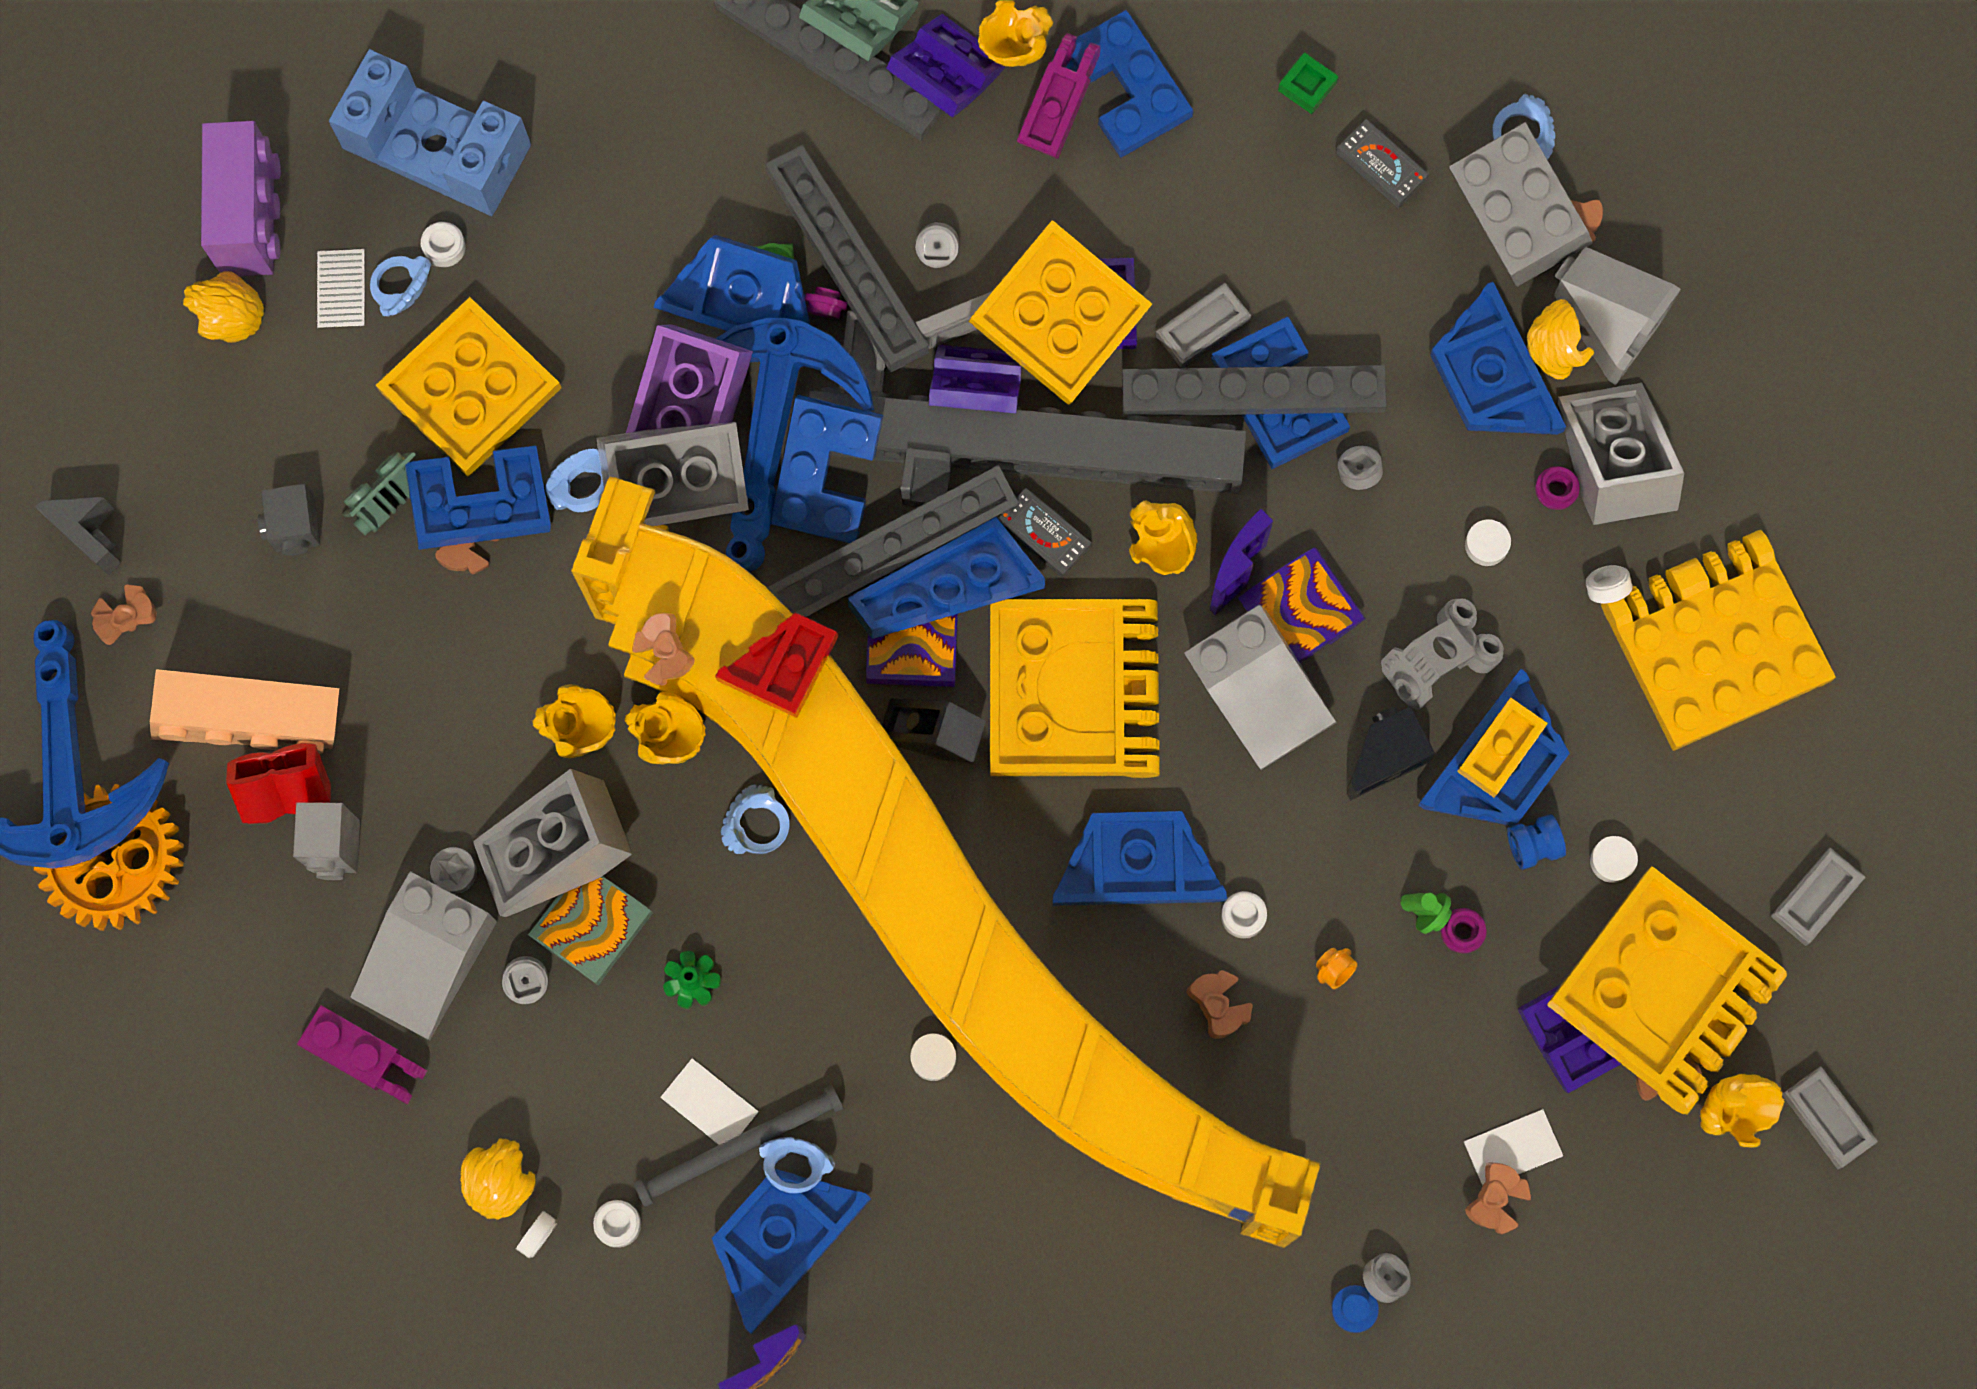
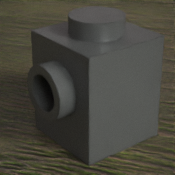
M305 483L261 490L264 514H258L257 519L262 540H267L277 553L282 552L283 555L288 556L304 554L308 552L309 547L320 546L314 495Z

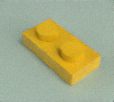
M1510 698L1457 772L1495 798L1548 723Z

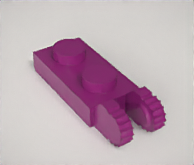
M1066 33L1064 38H1062L1053 62H1049L1017 140L1023 146L1056 159L1059 158L1090 84L1091 79L1089 77L1095 69L1101 52V46L1090 43L1084 51L1077 72L1065 68L1075 51L1077 40L1076 36Z
M320 1005L297 1043L298 1046L376 1091L381 1089L405 1104H408L412 1098L408 1090L398 1084H392L385 1080L393 1064L403 1068V1072L414 1078L423 1079L427 1073V1070L401 1056V1051L322 1005Z

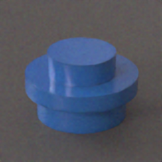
M1358 1285L1345 1287L1333 1299V1318L1337 1325L1345 1331L1352 1333L1363 1332L1369 1329L1378 1317V1302L1365 1287Z

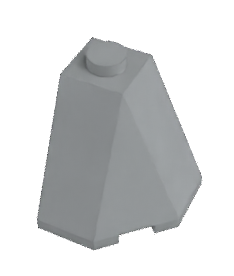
M1585 247L1576 259L1569 255L1559 268L1555 278L1560 280L1554 296L1557 300L1565 299L1574 308L1579 320L1583 342L1587 348L1590 347L1594 350L1592 356L1608 381L1617 385L1662 323L1681 289L1670 282Z

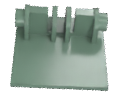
M399 452L396 454L392 453L375 470L380 477L371 486L367 483L364 485L360 484L343 501L348 508L342 515L344 517L356 515L358 519L353 524L365 536L371 530L375 533L390 517L372 499L373 497L392 514L397 512L379 493L383 488L401 505L406 503L403 497L389 484L390 481L407 498H410L405 465L416 455L414 452L404 453L403 455Z

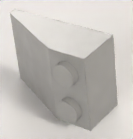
M1642 383L1558 397V407L1566 425L1564 431L1574 472L1580 484V495L1593 525L1678 510L1685 473Z
M736 422L644 430L596 438L604 488L608 478L612 476L654 489L655 494L644 524L658 526L749 510Z
M1261 605L1256 606L1184 652L1207 691L1260 770H1263L1337 723L1272 618Z
M569 769L473 841L500 916L508 917L599 879L633 854L604 780L573 769Z
M410 871L386 912L350 998L420 1036L431 1040L497 921L488 912Z

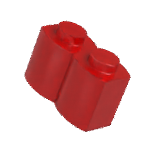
M300 743L286 746L273 753L247 754L227 763L226 784L242 823H269L286 813L296 814V803H330L331 783L316 744Z

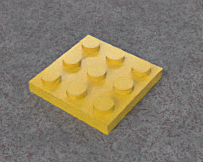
M1052 220L968 322L1065 403L1070 405L1147 312L1152 303Z
M470 297L376 384L377 389L436 447L449 457L467 477L562 388L558 380Z

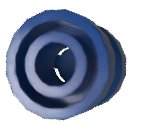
M1552 814L1538 818L1534 825L1525 826L1521 823L1507 828L1510 849L1516 864L1521 870L1534 867L1538 860L1543 858L1553 861L1566 856L1563 834Z

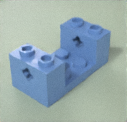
M370 49L329 119V123L344 150L490 216H493L531 147V142L521 117L484 100L476 114L416 88L406 65ZM441 135L447 139L446 145L440 151L430 152L424 148L425 142L431 136Z

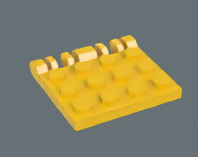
M1757 530L1742 538L1743 544L1736 540L1727 544L1729 558L1739 575L1731 580H1728L1726 569L1718 554L1709 551L1703 554L1702 561L1714 585L1712 588H1710L1708 576L1698 559L1693 558L1667 569L1665 572L1668 584L1678 603H1673L1672 594L1661 575L1657 574L1648 578V585L1660 609L1659 611L1649 615L1647 604L1636 586H1633L1631 593L1625 599L1623 598L1612 603H1601L1602 610L1673 751L1830 683L1836 678L1775 560L1774 550L1762 530Z
M1006 599L990 604V776H1127L1131 778H1151L1160 775L1159 756L1124 755V751L1151 753L1159 750V740L1156 738L1124 737V724L1152 726L1159 723V713L1156 711L1124 710V705L1154 706L1159 704V673L1157 671L1124 670V665L1131 667L1154 666L1158 664V654L1150 650L1123 651V638L1129 640H1151L1158 637V627L1155 625L1123 624V621L1129 623H1151L1157 621V601L1151 599Z
M1651 866L1546 1005L1657 1091L1661 1100L1671 1108L1687 1115L1699 1100L1697 1093L1703 1094L1708 1087V1081L1705 1077L1683 1060L1687 1053L1706 1070L1719 1072L1724 1065L1721 1056L1729 1057L1747 1033L1745 1025H1752L1757 1019L1755 1009L1733 992L1734 988L1738 985L1740 991L1751 997L1755 1002L1767 1004L1772 998V992L1777 991L1787 977V972L1781 965Z

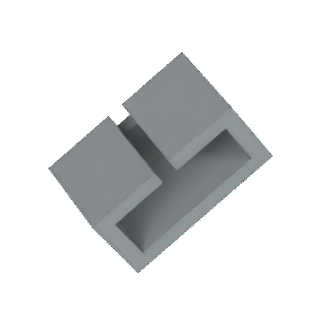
M296 803L293 857L304 864L308 871L316 873V878L322 880L344 879V873H358L360 820L343 803Z

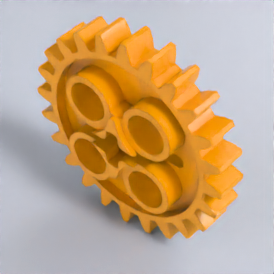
M114 784L111 792L121 786L119 784ZM100 785L95 786L94 798H90L84 793L85 812L112 803L109 800L108 793ZM155 800L148 814L120 843L108 849L112 850L111 856L114 859L109 865L106 864L107 858L104 855L108 851L106 850L91 860L73 866L53 869L34 867V871L39 874L48 875L47 878L38 884V887L45 892L54 891L47 899V902L54 907L63 904L60 915L70 919L76 914V923L83 927H86L93 918L94 927L100 931H104L108 919H110L113 927L118 930L123 929L125 916L134 923L140 924L141 916L139 910L143 908L152 914H156L157 910L153 900L156 897L166 901L170 899L167 892L163 889L165 883L172 885L179 883V880L170 874L171 868L184 866V862L172 856V853L183 849L184 844L179 840L170 839L180 830L174 823H165L171 815L170 812L163 807L155 810L158 803ZM141 831L140 837L133 839L135 832ZM67 834L60 839L58 845L65 842ZM141 850H148L149 859L146 865L134 870L132 867L133 857ZM81 875H86L83 882L78 884L77 879ZM111 878L113 881L112 891L108 896L98 899L96 896L98 885L101 881Z

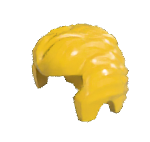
M1013 0L997 1L995 3L997 7L994 12L985 17L979 27L978 43L980 49L984 51L989 59L1002 66H1025L1039 60L1045 53L1047 46L1046 38L1049 28L1053 25L1048 10L1045 7L1031 6L1026 10L1018 11L1014 7L1015 2Z
M223 271L210 280L198 281L193 285L186 286L184 290L185 298L183 299V305L197 315L199 319L198 333L202 337L210 340L221 339L231 343L247 339L249 335H254L259 330L264 315L262 301L258 293L235 273Z
M1565 299L1557 300L1551 303L1550 306L1545 307L1542 313L1533 321L1532 326L1527 332V347L1530 357L1541 367L1544 373L1555 379L1567 378L1573 367L1585 365L1594 354V350L1590 347L1582 352L1577 349L1576 346L1581 338L1579 320L1574 308Z
M1147 500L1142 501L1130 511L1132 519L1130 522L1140 537L1139 541L1136 544L1132 543L1129 548L1132 560L1136 564L1143 561L1149 564L1154 572L1162 575L1184 572L1195 556L1198 542L1193 520L1179 504L1150 503Z
M573 684L561 686L558 688V699L553 703L537 708L533 726L539 730V734L555 743L558 755L563 758H575L603 748L615 732L616 713L614 707L609 704V701L602 694L593 689H585Z
M660 692L656 698L657 702L653 704H634L630 709V713L625 715V722L628 725L627 729L639 741L638 755L642 760L652 764H679L693 758L700 751V746L706 735V727L697 709L678 694Z
M1738 1074L1721 1079L1719 1083L1711 1088L1701 1109L1700 1124L1702 1129L1706 1133L1715 1136L1730 1132L1741 1147H1758L1761 1141L1759 1138L1754 1137L1756 1132L1770 1129L1779 1120L1784 1104L1781 1087L1777 1083L1755 1074Z
M499 1138L497 1143H494L487 1150L481 1147L472 1149L463 1160L460 1179L462 1194L467 1204L487 1219L498 1220L514 1214L532 1194L536 1185L535 1174L530 1171L528 1174L522 1172L521 1162L523 1154L519 1150V1143L515 1140L510 1141Z

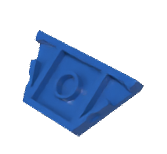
M718 235L710 237L697 252L695 258L684 267L676 280L659 296L654 304L656 309L725 331L734 326L764 318H788L803 321L810 325L797 260ZM781 332L775 342L776 345L784 342L786 338L785 332Z
M1494 282L1488 283L1473 304L1456 320L1451 330L1435 345L1430 356L1467 430L1558 435L1564 432L1566 425L1533 359L1530 357Z
M1522 669L1518 671L1418 806L1424 810L1509 826L1518 824L1570 754L1560 734L1554 731L1546 708L1543 704L1540 705L1528 683L1530 679L1525 671ZM1512 698L1548 724L1496 797L1493 798L1457 771L1508 700Z
M1182 811L1092 813L1058 888L1053 894V906L1225 902L1227 900V892L1224 886H1221L1209 864L1208 857L1202 846L1196 841L1192 828Z
M775 1169L777 1176L787 1183L797 1184L808 1179ZM767 1177L760 1183L712 1237L713 1244L723 1265L727 1281L747 1331L753 1334L871 1201V1197L863 1192L845 1189L822 1181L803 1193L781 1191L773 1186Z

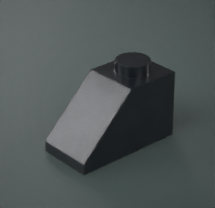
M890 698L882 727L896 747L944 761L973 763L986 721L948 701Z
M1396 706L1378 713L1372 718L1374 724L1370 725L1366 733L1347 790L1350 801L1431 762L1435 752L1411 706L1399 712Z

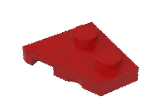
M794 613L779 624L773 634L759 639L748 648L749 651L730 666L726 667L724 665L720 668L715 678L724 685L797 718L839 637L838 633L800 614Z

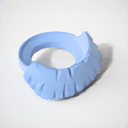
M1523 94L1518 102L1507 105L1496 116L1493 123L1494 140L1502 136V126L1509 118L1513 116L1528 117L1532 121L1539 123L1540 135L1535 140L1548 160L1555 146L1554 124H1552L1553 118L1549 116V108L1545 106V102L1538 97L1535 99L1534 95L1529 97L1527 94Z
M404 256L391 257L383 261L374 270L370 280V291L374 300L380 305V311L383 316L396 315L411 307L415 300L419 298L426 286L431 267L428 258L418 256L415 259ZM395 266L407 268L413 280L404 293L388 295L380 291L379 281L385 271Z
M586 449L577 454H572L570 458H566L564 462L557 466V469L551 472L550 478L546 481L545 491L556 510L568 508L573 512H587L598 507L604 486L597 449ZM582 472L599 474L601 476V483L594 494L582 499L571 496L570 483L577 475Z
M750 785L742 790V793H739L735 801L730 804V811H727V817L723 819L724 826L721 829V835H723L721 838L725 846H729V851L734 850L736 854H744L746 851L754 854H765L774 851L785 841L789 832V816L784 806L775 799L772 787ZM765 808L777 816L780 829L773 841L766 844H758L747 837L740 825L741 816L747 809Z
M783 1137L767 1141L759 1147L760 1156L764 1158V1172L767 1179L777 1189L787 1193H803L812 1189L820 1182L822 1175L830 1173L835 1166L832 1156L828 1155L816 1144H811L803 1139ZM790 1152L804 1155L808 1158L812 1173L804 1182L797 1184L787 1183L777 1176L775 1172L776 1163Z

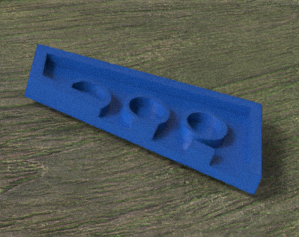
M995 517L848 598V608L869 636L874 639L1044 589L1045 578L998 518Z

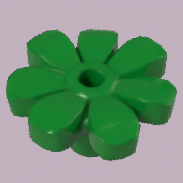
M693 951L682 952L680 954L681 964L674 961H669L666 964L664 972L672 980L665 982L663 989L668 997H674L679 994L677 1004L681 1008L690 1009L694 998L700 1005L705 1006L712 1001L708 988L718 989L721 985L720 975L709 973L714 967L715 962L708 955H703L696 961Z

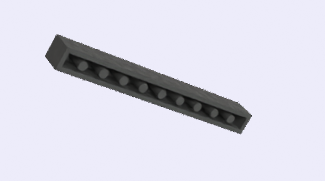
M825 387L821 389V392L810 391V398L863 410L858 402L843 389ZM871 391L874 410L871 412L884 415L876 456L873 460L905 463L907 448L949 453L951 454V467L988 471L999 465L1002 472L1231 494H1239L1246 431L1237 430L1235 426L1230 424L1217 423L1211 425V428L1193 426L1192 422L1181 419L1169 420L1167 424L1150 422L1148 418L1138 415H1129L1124 417V420L1106 418L1105 414L1095 411L1082 412L1078 416L1063 414V411L1052 407H1042L1035 412L1020 410L1017 406L1016 413L930 406L929 397L911 395L906 400L890 398L886 393ZM833 451L831 453V456L862 459Z

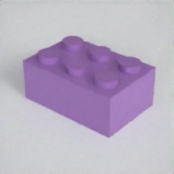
M255 121L202 123L201 246L219 273L230 271L238 276L274 275V259L280 258V241L278 234L274 233V219L280 218L279 196L277 193H274V179L280 178V160L277 153H272L268 137L262 135Z
M672 324L657 325L626 433L732 422L753 351Z

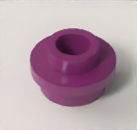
M816 287L814 294H805V301L808 302V313L825 318L839 320L841 311L846 310L848 303L840 300V292L827 288Z
M1561 466L1545 469L1539 475L1535 484V493L1538 500L1544 506L1553 510H1562L1570 507L1576 501L1580 492V484L1576 475L1571 470ZM1553 483L1560 484L1564 489V494L1554 495L1551 493L1549 485Z
M1458 908L1452 911L1449 921L1440 930L1441 938L1450 950L1461 954L1471 953L1483 944L1486 938V925L1483 918L1474 910ZM1456 925H1467L1471 931L1470 937L1468 939L1459 938L1455 933Z

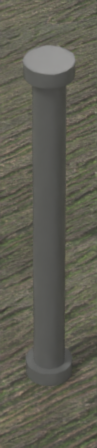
M833 1085L825 1087V1093L645 1182L642 1178L633 1182L644 1207L653 1204V1198L834 1109L835 1113L844 1109Z

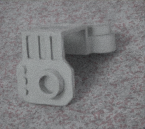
M1466 599L1450 600L1437 614V627L1413 640L1404 650L1395 647L1381 660L1382 672L1395 688L1399 698L1408 707L1411 706L1412 709L1420 710L1433 697L1431 686L1441 676L1456 667L1461 669L1468 665L1475 672L1488 673L1501 662L1503 658V644L1500 639L1492 634L1476 635L1473 632L1472 628L1476 624L1477 612L1475 606ZM1435 638L1451 659H1444L1435 652L1433 647Z

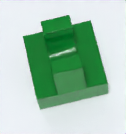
M1304 52L1281 80L1278 91L1310 114H1313L1337 84L1339 76Z

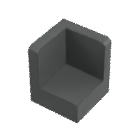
M907 448L901 485L903 505L920 507L949 491L952 470L951 454Z

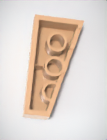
M156 669L150 715L151 740L202 742L215 745L240 744L264 750L278 749V746L286 747L300 743L316 744L319 754H322L324 749L333 748L339 688Z

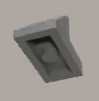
M104 498L40 501L35 506L40 513L106 574L110 575L121 564L110 553L116 545L97 529L114 512V508Z

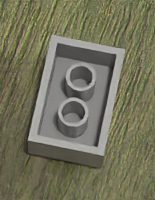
M1526 122L1449 166L1516 287L1567 259L1569 255L1572 256L1593 244L1586 226Z

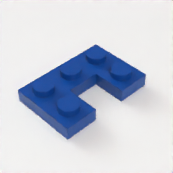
M1127 10L1077 37L1075 51L1065 68L1077 72L1090 43L1101 46V52L1095 69L1089 77L1091 79L1090 83L1113 71L1131 100L1099 117L1098 125L1120 158L1193 117L1192 107Z
M1286 317L1212 353L1211 361L1215 368L1291 367L1307 359L1309 352L1290 318ZM1343 413L1242 415L1271 469L1349 432L1350 425Z
M798 395L794 402L771 524L847 543L857 540L867 499L824 489L831 453L833 451L873 461L876 456L884 415Z
M537 446L493 451L498 491L458 497L455 495L449 457L408 462L405 465V472L418 549L550 532L551 523Z

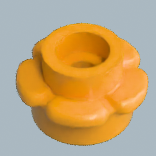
M1331 948L1320 957L1316 968L1319 970L1317 979L1321 984L1326 983L1332 989H1337L1353 975L1358 963L1350 956L1351 950L1348 948L1343 950Z

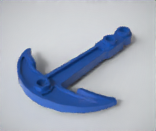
M764 318L732 327L715 338L753 351L750 362H760L744 468L747 502L753 501L755 508L749 515H745V511L732 514L730 529L734 537L729 541L726 548V556L748 572L759 568L765 558V549L762 541L769 535L776 497L774 483L800 368L806 366L821 370V374L842 386L858 402L863 410L869 412L874 410L872 393L867 378L855 358L831 335L803 321L788 318ZM781 332H785L786 338L784 342L776 345L775 342ZM742 544H746V554L742 558H738L737 551Z
M58 620L40 623L34 631L33 638L35 647L40 651L35 659L37 701L41 704L43 821L40 824L17 826L9 819L0 817V856L18 865L52 869L73 866L91 860L120 843L148 814L158 797L169 765L167 761L158 758L135 779L109 793L108 797L112 803L85 812L75 704L78 700L76 659L70 654L74 645V635L69 628ZM54 632L53 637L50 640H47V638ZM57 672L56 676L49 681V678L52 676V674ZM67 834L65 842L58 845L60 839Z

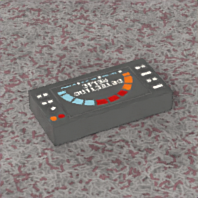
M1367 119L1337 147L1336 154L1398 209L1428 179L1429 174Z
M1025 488L1016 497L1019 505L1003 512L998 517V520L1011 536L1061 578H1064L1091 548L1092 543Z

